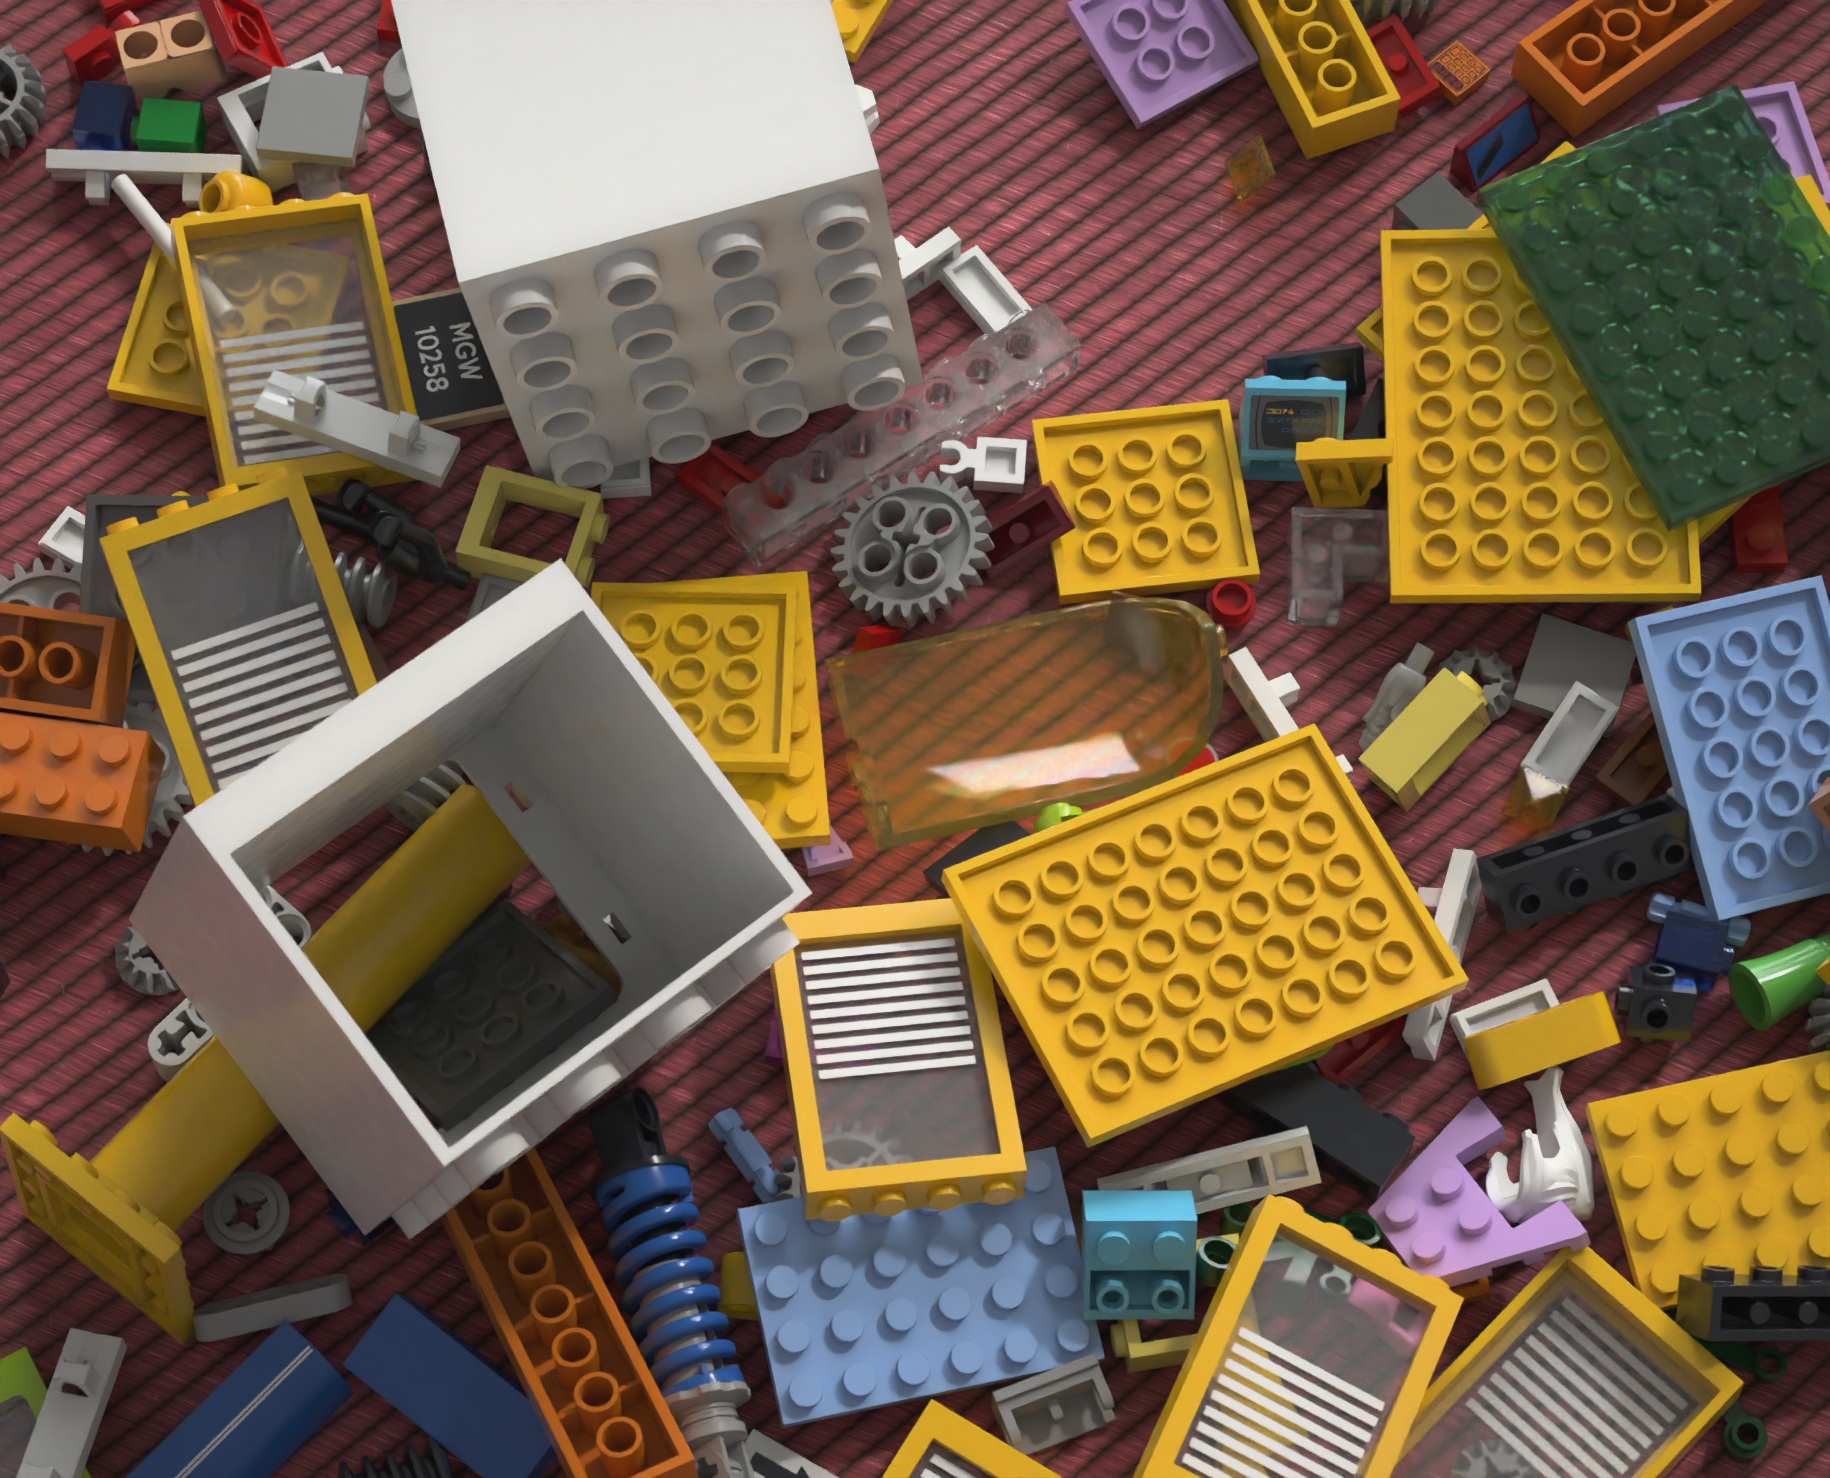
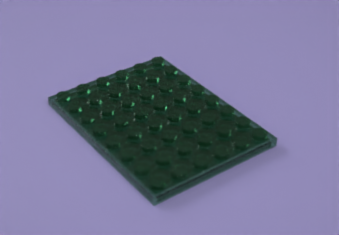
M1737 84L1478 190L1475 200L1668 532L1830 462V237Z

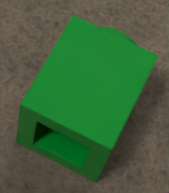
M144 97L140 116H134L132 119L131 143L138 145L139 152L203 154L208 127L202 103Z

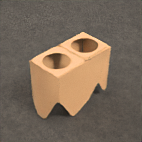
M201 10L115 31L132 104L134 101L131 90L143 103L144 97L164 98L169 89L173 87L196 94L203 89L206 80L211 79L225 82L228 78L223 59ZM143 53L151 54L148 58L140 59Z

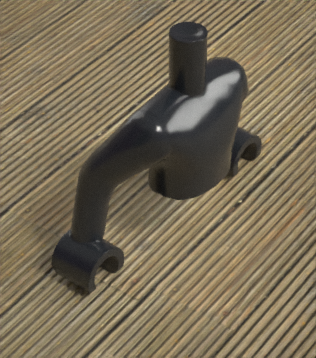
M348 478L343 483L337 498L346 508L360 514L363 507L366 506L378 512L369 526V533L378 541L375 552L378 560L409 579L427 583H438L443 580L459 590H464L471 579V573L445 559L433 533L420 528L411 511L406 506L376 492L372 487L357 478Z

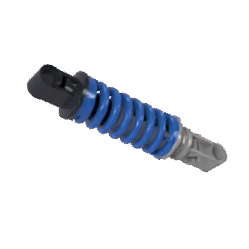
M637 1086L592 1107L588 1112L589 1127L596 1141L604 1172L591 1182L589 1191L592 1200L596 1202L598 1208H603L600 1221L603 1230L610 1235L607 1244L610 1257L618 1262L614 1271L617 1284L625 1289L621 1298L624 1311L632 1316L628 1329L633 1340L639 1344L638 1350L695 1459L698 1478H754V1470L749 1461L744 1442L748 1437L745 1423L739 1420L738 1413L736 1412L737 1408L751 1398V1392L747 1388L738 1364L723 1365L735 1356L736 1348L731 1340L716 1339V1336L722 1334L728 1328L729 1322L727 1315L724 1313L709 1312V1309L717 1305L722 1298L720 1289L715 1285L701 1283L713 1274L714 1266L709 1258L692 1257L706 1247L707 1240L705 1234L698 1230H686L693 1226L700 1217L697 1206L691 1204L694 1203L689 1177L691 1174L690 1165L684 1157L667 1155L657 1106L650 1094L642 1087ZM731 1469L738 1470L739 1473L732 1472Z

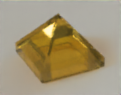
M1260 135L1254 136L1224 161L1240 202H1245L1276 176L1263 138Z
M1522 765L1501 813L1549 834L1570 786Z

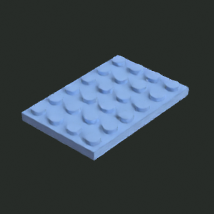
M1822 575L1641 616L1628 621L1677 803L1688 810L1691 853L1710 922L1713 923L1830 894V835L1808 806L1824 781L1830 777V603Z
M1055 1147L1024 1153L1027 1168L1024 1196L1001 1205L979 1202L959 1204L955 1208L942 1211L932 1208L910 1209L893 1216H881L876 1213L852 1215L844 1220L828 1222L822 1219L806 1220L803 1196L737 1210V1221L782 1428L1036 1376L1094 1353L1098 1362H1102L1105 1359L1096 1320H1084L1082 1259Z

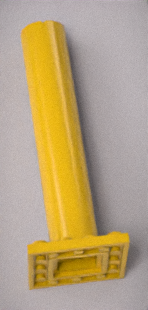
M469 784L462 785L300 949L363 1034L366 1035L532 861L478 789ZM214 1035L90 1162L77 1152L71 1158L56 1147L58 1144L56 1138L45 1126L35 1120L28 1124L15 1113L0 1126V1137L23 1215L183 1345L195 1333L192 1321L195 1304L190 1295L189 1287L191 1284L186 1276L185 1266L187 1264L182 1257L180 1247L182 1241L175 1231L280 1124V1121Z

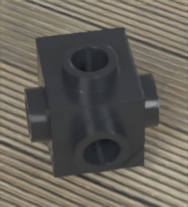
M1657 963L1646 964L1644 968L1629 966L1626 985H1617L1614 1003V1013L1617 1016H1622L1626 1036H1633L1636 1040L1648 1044H1659L1664 1040L1690 1043L1698 996L1693 974L1678 972L1667 965Z

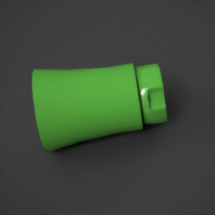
M1824 934L1816 939H1806L1772 954L1735 963L1730 966L1728 983L1731 995L1744 1019L1753 1028L1761 1032L1767 1031L1790 1013L1808 1004L1813 999L1824 995L1826 982L1815 971L1830 955V934Z

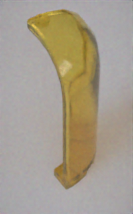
M1122 598L1072 606L824 660L837 725L842 724L845 740H852L854 751L845 753V758L854 791L859 790L862 818L875 851L1040 815L1044 808L1055 803H1068L1069 806L1077 807L1136 794L1176 777L1205 749L1221 715L1223 692L1221 656L1228 654L1227 640L1223 627L1221 625L1215 626L1214 622L1203 610L1185 601L1164 598Z

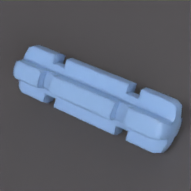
M1659 892L1652 895L1647 910V917L1651 921L1664 925L1672 922L1675 923V928L1716 939L1717 936L1723 937V942L1739 947L1745 945L1751 929L1750 921L1740 916L1711 923L1706 906L1683 899L1681 903L1675 902V897Z
M728 1108L719 1112L709 1123L710 1131L719 1143L726 1142L727 1145L724 1146V1150L747 1182H755L756 1185L752 1189L760 1200L765 1204L774 1202V1196L786 1191V1189H779L774 1184V1176L781 1174L779 1169L773 1171L770 1168L774 1165L773 1161L749 1129L744 1132L742 1127L745 1126V1123L736 1110Z

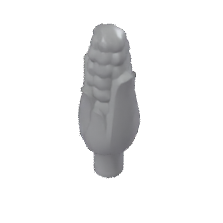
M1417 642L1406 663L1396 664L1386 675L1374 703L1362 718L1366 722V728L1362 731V737L1359 740V747L1363 753L1425 688L1426 676L1423 675V672L1433 657L1434 651Z

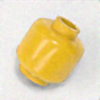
M223 171L215 175L204 185L199 198L200 211L207 214L227 212L241 205H252L256 208L274 206L270 188L263 180L232 171Z

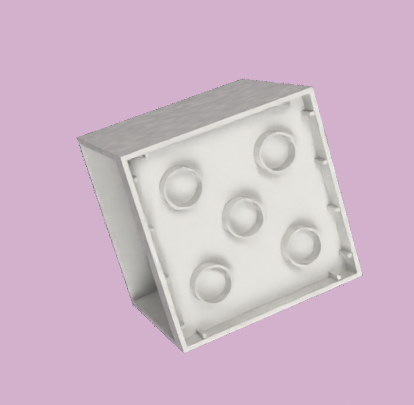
M391 0L458 283L535 477L555 482L559 487L572 486L587 489L606 481L612 475L615 466L652 456L659 462L669 464L690 461L705 453L711 445V440L751 430L752 433L761 437L782 436L800 428L807 421L809 413L846 403L850 407L862 411L881 409L899 400L904 395L906 387L924 382L880 169L870 138V134L880 123L877 106L872 90L854 84L831 6L834 0Z
M560 558L183 816L129 920L362 1233L367 1235L392 1216L410 1240L461 1202L463 1198L482 1185L493 1174L497 1175L549 1136L551 1132L570 1119L572 1115L580 1109L581 1111L628 1077L635 1069L658 1053L660 1049L668 1047L717 1010L718 1007L741 991L743 987L771 967L773 963L800 944V941L782 918L810 896L812 892ZM452 760L460 765L620 980L621 989L617 997L618 1001L602 1012L596 1020L588 1023L562 1043L553 1053L545 1056L519 1076L513 1084L504 1088L484 1103L469 1118L446 1132L443 1128H440L438 1131L434 1129L258 892L445 761ZM512 783V792L521 804L529 808L525 812L520 810L505 790V787ZM608 915L611 917V924L620 936L628 939L625 943L621 944L603 919Z

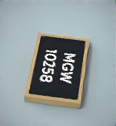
M461 288L392 301L416 414L421 424L445 431L511 417Z

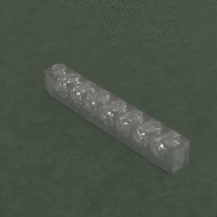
M1046 302L1032 311L1023 310L1017 313L1008 322L1006 327L993 335L984 334L971 343L968 350L952 360L945 358L936 363L928 374L923 377V383L906 387L904 395L893 404L877 410H859L849 419L846 425L831 434L825 432L818 435L809 443L807 449L792 458L784 457L779 459L769 467L766 474L750 484L744 482L735 486L729 491L725 499L722 500V525L755 567H760L839 518L844 512H848L858 506L855 500L857 496L866 500L874 496L871 485L874 483L884 490L889 486L890 476L894 475L900 480L908 475L910 471L916 470L940 455L943 441H963L1077 370L1081 343ZM1022 354L1027 356L1028 358L1016 359L1010 355ZM975 378H982L987 380L988 382L984 384H978L972 382L971 380ZM944 403L949 407L935 408L931 404ZM902 427L909 431L906 433H895L890 429ZM863 452L869 456L866 458H854L850 454ZM823 477L828 481L817 484L809 481V479ZM781 497L783 498V503L788 506L782 509H773L766 505V502L771 498Z

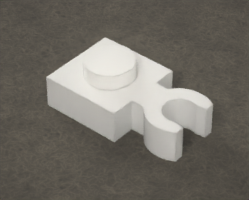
M977 437L976 449H968L963 443L955 440L943 441L941 457L955 458L959 462L955 465H940L939 479L944 481L950 476L955 482H959L965 477H974V490L1023 493L1027 440Z

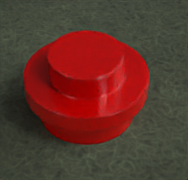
M1226 579L1209 590L1206 598L1207 614L1213 615L1212 621L1217 625L1230 629L1239 628L1249 623L1253 618L1257 604L1256 597L1244 582L1237 579Z

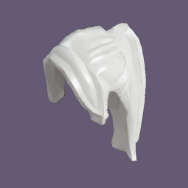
M1557 1065L1549 1067L1539 1080L1526 1081L1524 1083V1086L1532 1095L1537 1134H1532L1530 1129L1521 1133L1523 1149L1520 1162V1181L1513 1184L1509 1180L1506 1169L1508 1158L1501 1152L1494 1153L1489 1162V1171L1485 1182L1486 1195L1504 1219L1510 1223L1517 1222L1522 1224L1559 1200L1564 1202L1579 1222L1592 1219V1212L1595 1207L1594 1163L1590 1148L1585 1143L1578 1125L1565 1105L1560 1091L1564 1071Z

